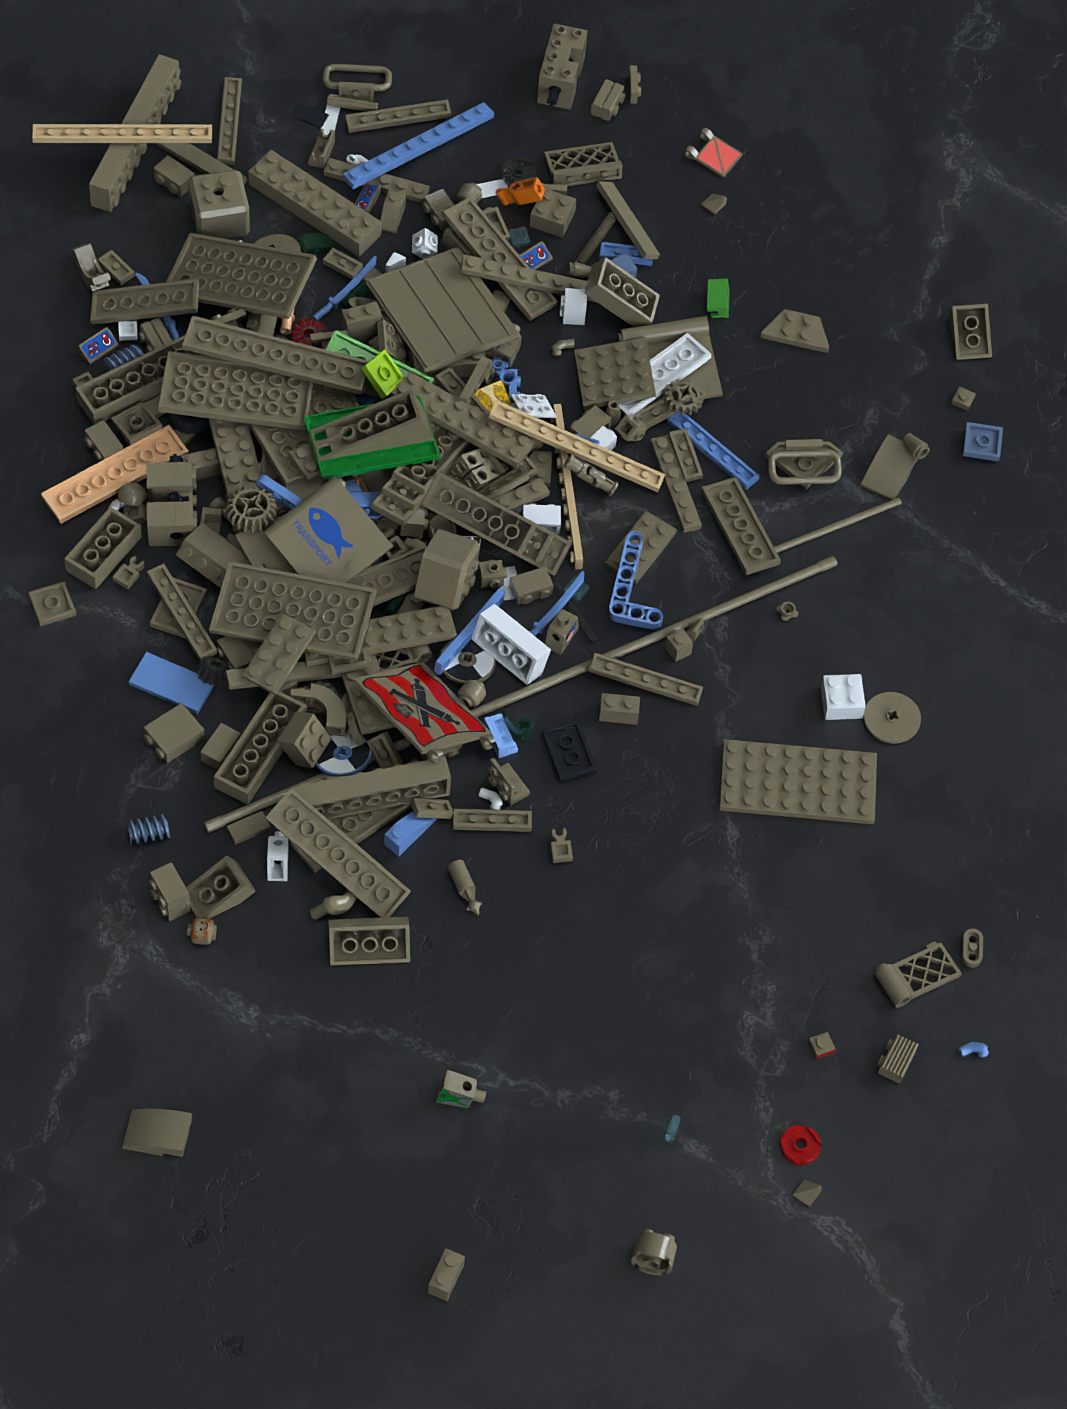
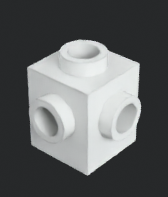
M424 228L412 235V253L422 259L437 254L438 236Z

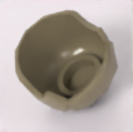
M131 482L124 484L120 488L117 499L125 504L141 506L143 500L144 503L146 502L147 493L146 489L140 484Z
M441 515L432 517L429 522L428 533L431 539L438 529L453 534L457 533L455 523H451Z

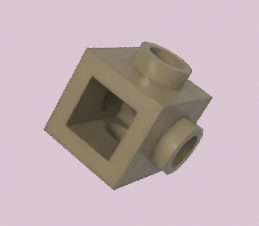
M625 415L615 429L624 440L639 441L644 437L648 427L644 424V419L639 415Z
M502 560L479 562L481 588L504 586V578H507V569L503 567Z

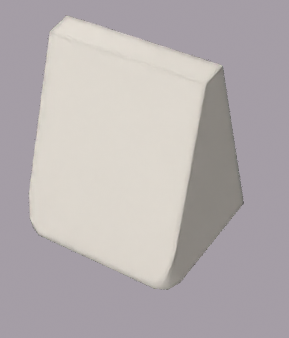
M394 252L386 263L385 273L406 266V257Z

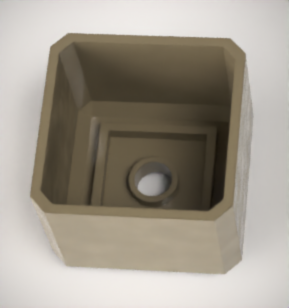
M230 170L190 177L188 180L189 205L196 234L225 239L245 236L250 232L249 205L241 172Z
M438 529L422 556L414 598L449 608L452 611L458 609L465 596L468 595L470 587H473L476 579L474 573L479 565L477 559L480 550L478 542Z

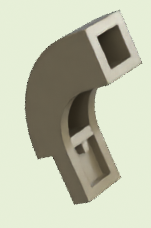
M90 243L70 249L80 275L92 292L109 286L108 280L111 279L109 272H104L99 266Z
M311 683V690L291 688L290 697L307 706L316 707L325 714L327 719L326 731L329 735L345 736V707L341 699L333 691Z

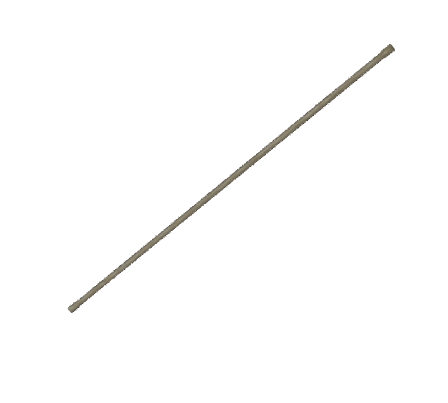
M830 556L812 566L602 655L617 659L664 639L681 629L690 628L702 617L706 621L814 574L836 567L837 560L834 556ZM592 659L470 711L478 718L589 671ZM407 738L393 743L397 752L413 745ZM373 753L370 763L376 761ZM321 773L298 784H311L318 780L326 781L329 775ZM298 784L225 815L210 819L203 823L207 833L224 827L226 824L276 804L290 788Z

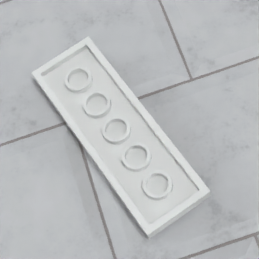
M686 333L650 360L656 397L620 403V412L624 416L635 415L636 412L666 392V387L670 386L672 381L674 383H677V379L681 381L711 359V353L691 335Z

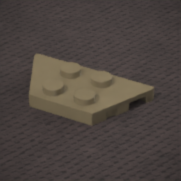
M784 309L761 333V338L825 353L829 351V344L821 319L817 316Z

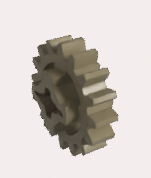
M677 379V383L672 381L670 386L666 387L664 394L665 404H669L668 409H675L674 413L677 414L679 411L682 416H684L685 412L688 415H691L692 411L697 413L698 408L702 407L704 401L703 390H699L700 385L694 386V381L692 380L688 383L687 379H684V382Z

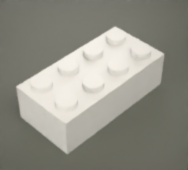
M495 604L480 614L471 639L526 685L542 675L551 651L550 648Z

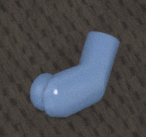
M970 1042L958 1048V1053L961 1057L972 1052H978V1056L983 1058L988 1056L989 1051L986 1044Z

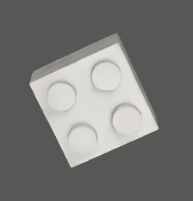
M861 674L823 676L821 694L825 720L863 719L866 707Z

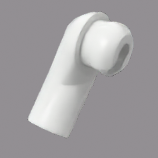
M350 154L346 158L347 163L357 166L369 161L361 155Z
M481 788L479 797L492 802L490 809L500 810V806L503 804L500 796L494 791Z

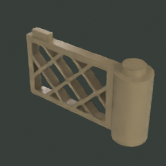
M428 644L394 650L396 651L394 658L384 656L385 652H382L381 655L375 654L376 658H379L377 661L379 665L382 660L391 662L390 666L386 669L380 667L381 672L414 663H425L433 655ZM399 653L406 654L409 658L403 662L396 660Z
M934 941L926 945V949L894 964L883 963L876 968L875 976L896 1008L902 1007L911 999L961 977L962 973L941 942L937 944ZM939 950L943 956L942 960L931 957L932 952ZM919 958L926 960V968L915 965L916 960ZM930 962L941 965L939 972L928 969ZM943 966L951 968L954 974L947 975L942 973ZM899 967L911 968L910 975L901 973ZM914 969L924 972L923 980L912 976ZM927 974L937 976V982L926 981ZM910 982L922 984L921 989L914 992Z

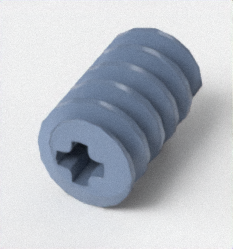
M130 345L129 349L124 348L123 352L118 351L117 355L112 354L110 358L105 357V368L109 372L142 356L143 353L137 345Z
M163 814L160 815L159 821L155 816H152L151 822L147 817L144 818L143 823L140 819H136V825H134L132 820L128 822L131 845L133 839L139 844L140 838H143L146 843L148 836L151 837L152 841H155L156 835L162 840L164 833L170 838L168 822Z

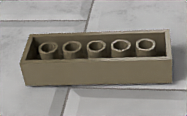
M280 691L276 695L269 693L215 774L214 788L248 805L284 751L277 742L296 711L307 713V705Z

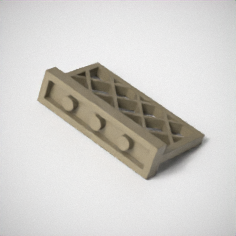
M613 142L544 152L552 177V184L573 186L622 178V163L617 157ZM610 149V152L607 154L602 152V150ZM585 152H592L593 154H592L591 156H589V155H586V154H584V153H585ZM574 154L576 157L573 159L568 157V155ZM599 155L603 157L602 161H600L595 157ZM550 157H558L559 159L555 161L550 159ZM580 158H583L587 161L585 163H582L578 160ZM565 160L569 162V164L566 166L564 164H561V162Z

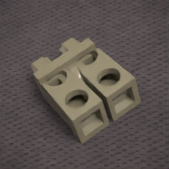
M481 448L461 455L452 464L461 478L465 477L463 479L465 485L474 491H478L480 488L500 478L509 469L505 462H499L496 456Z

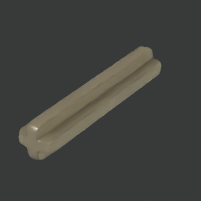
M332 95L327 97L328 106L366 112L378 110V103Z

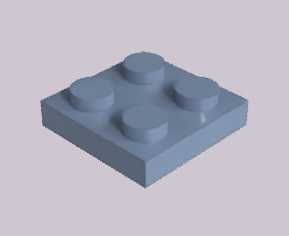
M967 422L963 456L999 461L1003 427Z

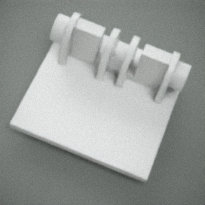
M511 394L514 401L511 407L536 418L557 417L545 395Z

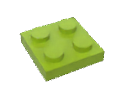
M385 349L361 368L381 398L389 395L405 378Z

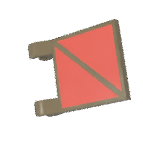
M703 128L700 138L708 141V143L699 153L693 146H688L685 156L696 160L724 178L743 153L714 136L708 128Z

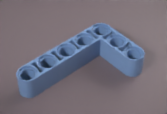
M632 531L626 537L610 601L609 617L614 622L649 630H658L663 622V614L659 609L629 602L643 546L642 534ZM637 540L639 543L633 545L630 543V541ZM633 557L635 560L628 562L626 558ZM623 574H628L631 577L629 579H624L621 576ZM619 591H624L626 595L619 596L617 593ZM619 608L622 610V612L616 614L613 612V610ZM637 612L641 616L638 618H634L631 616V614ZM657 617L659 621L652 622L650 618Z

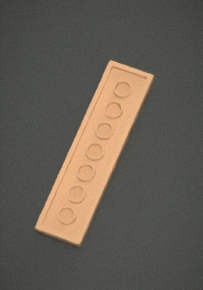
M167 425L41 493V497L59 523L62 524L119 493L120 488L124 484L138 483L147 478L146 463L170 462V456H173V454L181 456L182 459V455L189 454V452L170 425Z

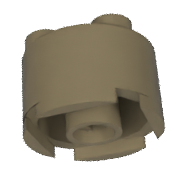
M644 1229L636 1238L631 1263L633 1266L636 1263L639 1266L638 1270L650 1275H662V1272L667 1271V1274L670 1273L677 1250V1244L674 1242L675 1237L670 1234L662 1235L654 1233L650 1229Z

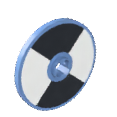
M347 732L345 736L330 735L332 739L316 762V766L324 774L333 777L354 775L366 768L371 761L372 751L367 743L368 740L363 737L365 743L358 746L355 740H350Z

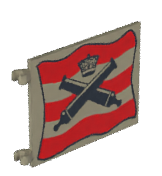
M424 662L354 678L353 682L421 754L428 753L432 763L440 762L438 757L443 756V752L440 749L479 739L485 750L492 749L490 743H494L495 739L491 736L492 733Z

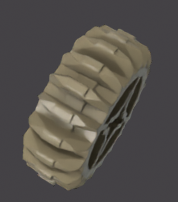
M251 485L249 489L242 487L241 491L236 489L235 494H231L230 499H228L226 507L228 521H231L232 526H236L238 530L243 528L245 533L247 530H251L252 534L255 530L261 532L262 528L267 529L268 525H272L277 512L275 498H272L271 493H267L266 489L260 491L259 487L252 489Z

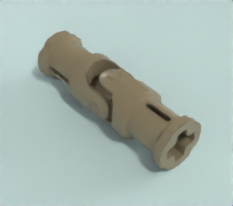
M570 454L564 463L563 468L572 470L576 473V476L590 483L595 488H601L607 492L608 496H612L619 483L617 481L613 482L605 477L606 474L598 471L586 462H581L574 457V454Z

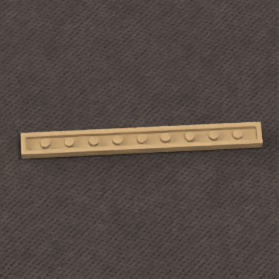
M33 124L32 139L33 143H212V125Z
M498 400L495 401L489 418L569 454H574V456L657 493L665 474Z
M554 404L553 411L557 417L550 418V421L554 423V426L565 430L561 404ZM554 447L555 453L559 455V458L556 459L557 469H561L559 484H563V489H561V499L565 500L563 513L567 515L568 519L565 520V528L570 533V536H567V540L572 542L570 562L574 563L575 570L582 569L583 554L571 470L563 468L569 456L567 452Z

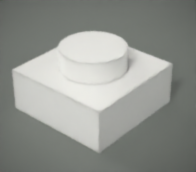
M137 321L118 322L119 341L138 340Z

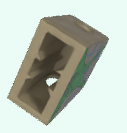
M447 1070L439 1084L436 1102L469 1108L472 1101L484 1103L486 1091L476 1089V1079Z

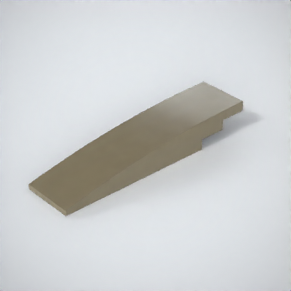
M436 424L432 431L441 458L397 467L393 472L392 478L382 488L381 494L373 501L371 509L403 526L424 501L438 472L446 475L453 466L452 464L470 444L469 441Z
M438 472L421 504L538 568L546 567L548 573L553 576L556 575L572 545V542Z

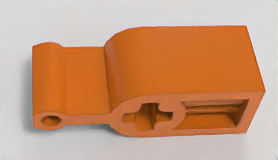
M538 177L514 182L507 188H499L495 193L504 206L515 202L518 205L542 201L545 188Z

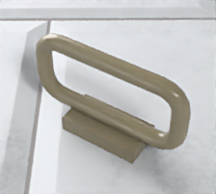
M330 64L324 68L322 80L326 87L338 89L339 97L373 101L374 91H385L391 86L392 73L384 66ZM331 71L385 74V83L331 82L329 76Z
M822 439L786 440L783 447L784 450L775 451L768 458V471L771 480L780 485L835 483L841 477V459L837 452L822 449ZM831 457L834 461V474L832 476L779 477L776 474L775 461L777 458Z

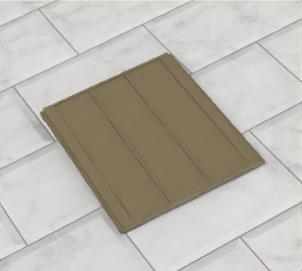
M457 247L368 279L366 285L424 372L432 371L515 340L520 336L482 279L477 276L460 273L464 254Z

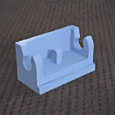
M497 714L485 717L484 725L495 739V742L491 744L498 759L518 752L517 745L512 739L503 715Z

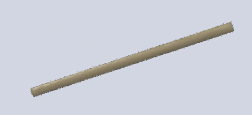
M898 497L774 546L777 553L901 505V499Z

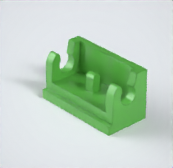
M728 278L708 279L707 311L713 312L710 313V317L729 318Z

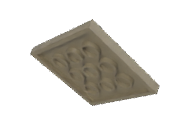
M646 337L574 350L584 410L591 409L595 405L598 408L608 406V403L612 400L620 404L656 397Z

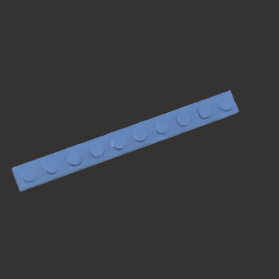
M483 102L343 173V179L352 189H355L494 118V112Z

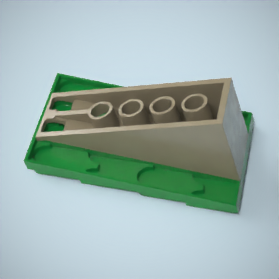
M412 389L378 403L304 416L324 480L332 479L334 476L339 478L352 474L359 475L384 468L391 469L408 464L414 465L441 458L420 395L416 396Z

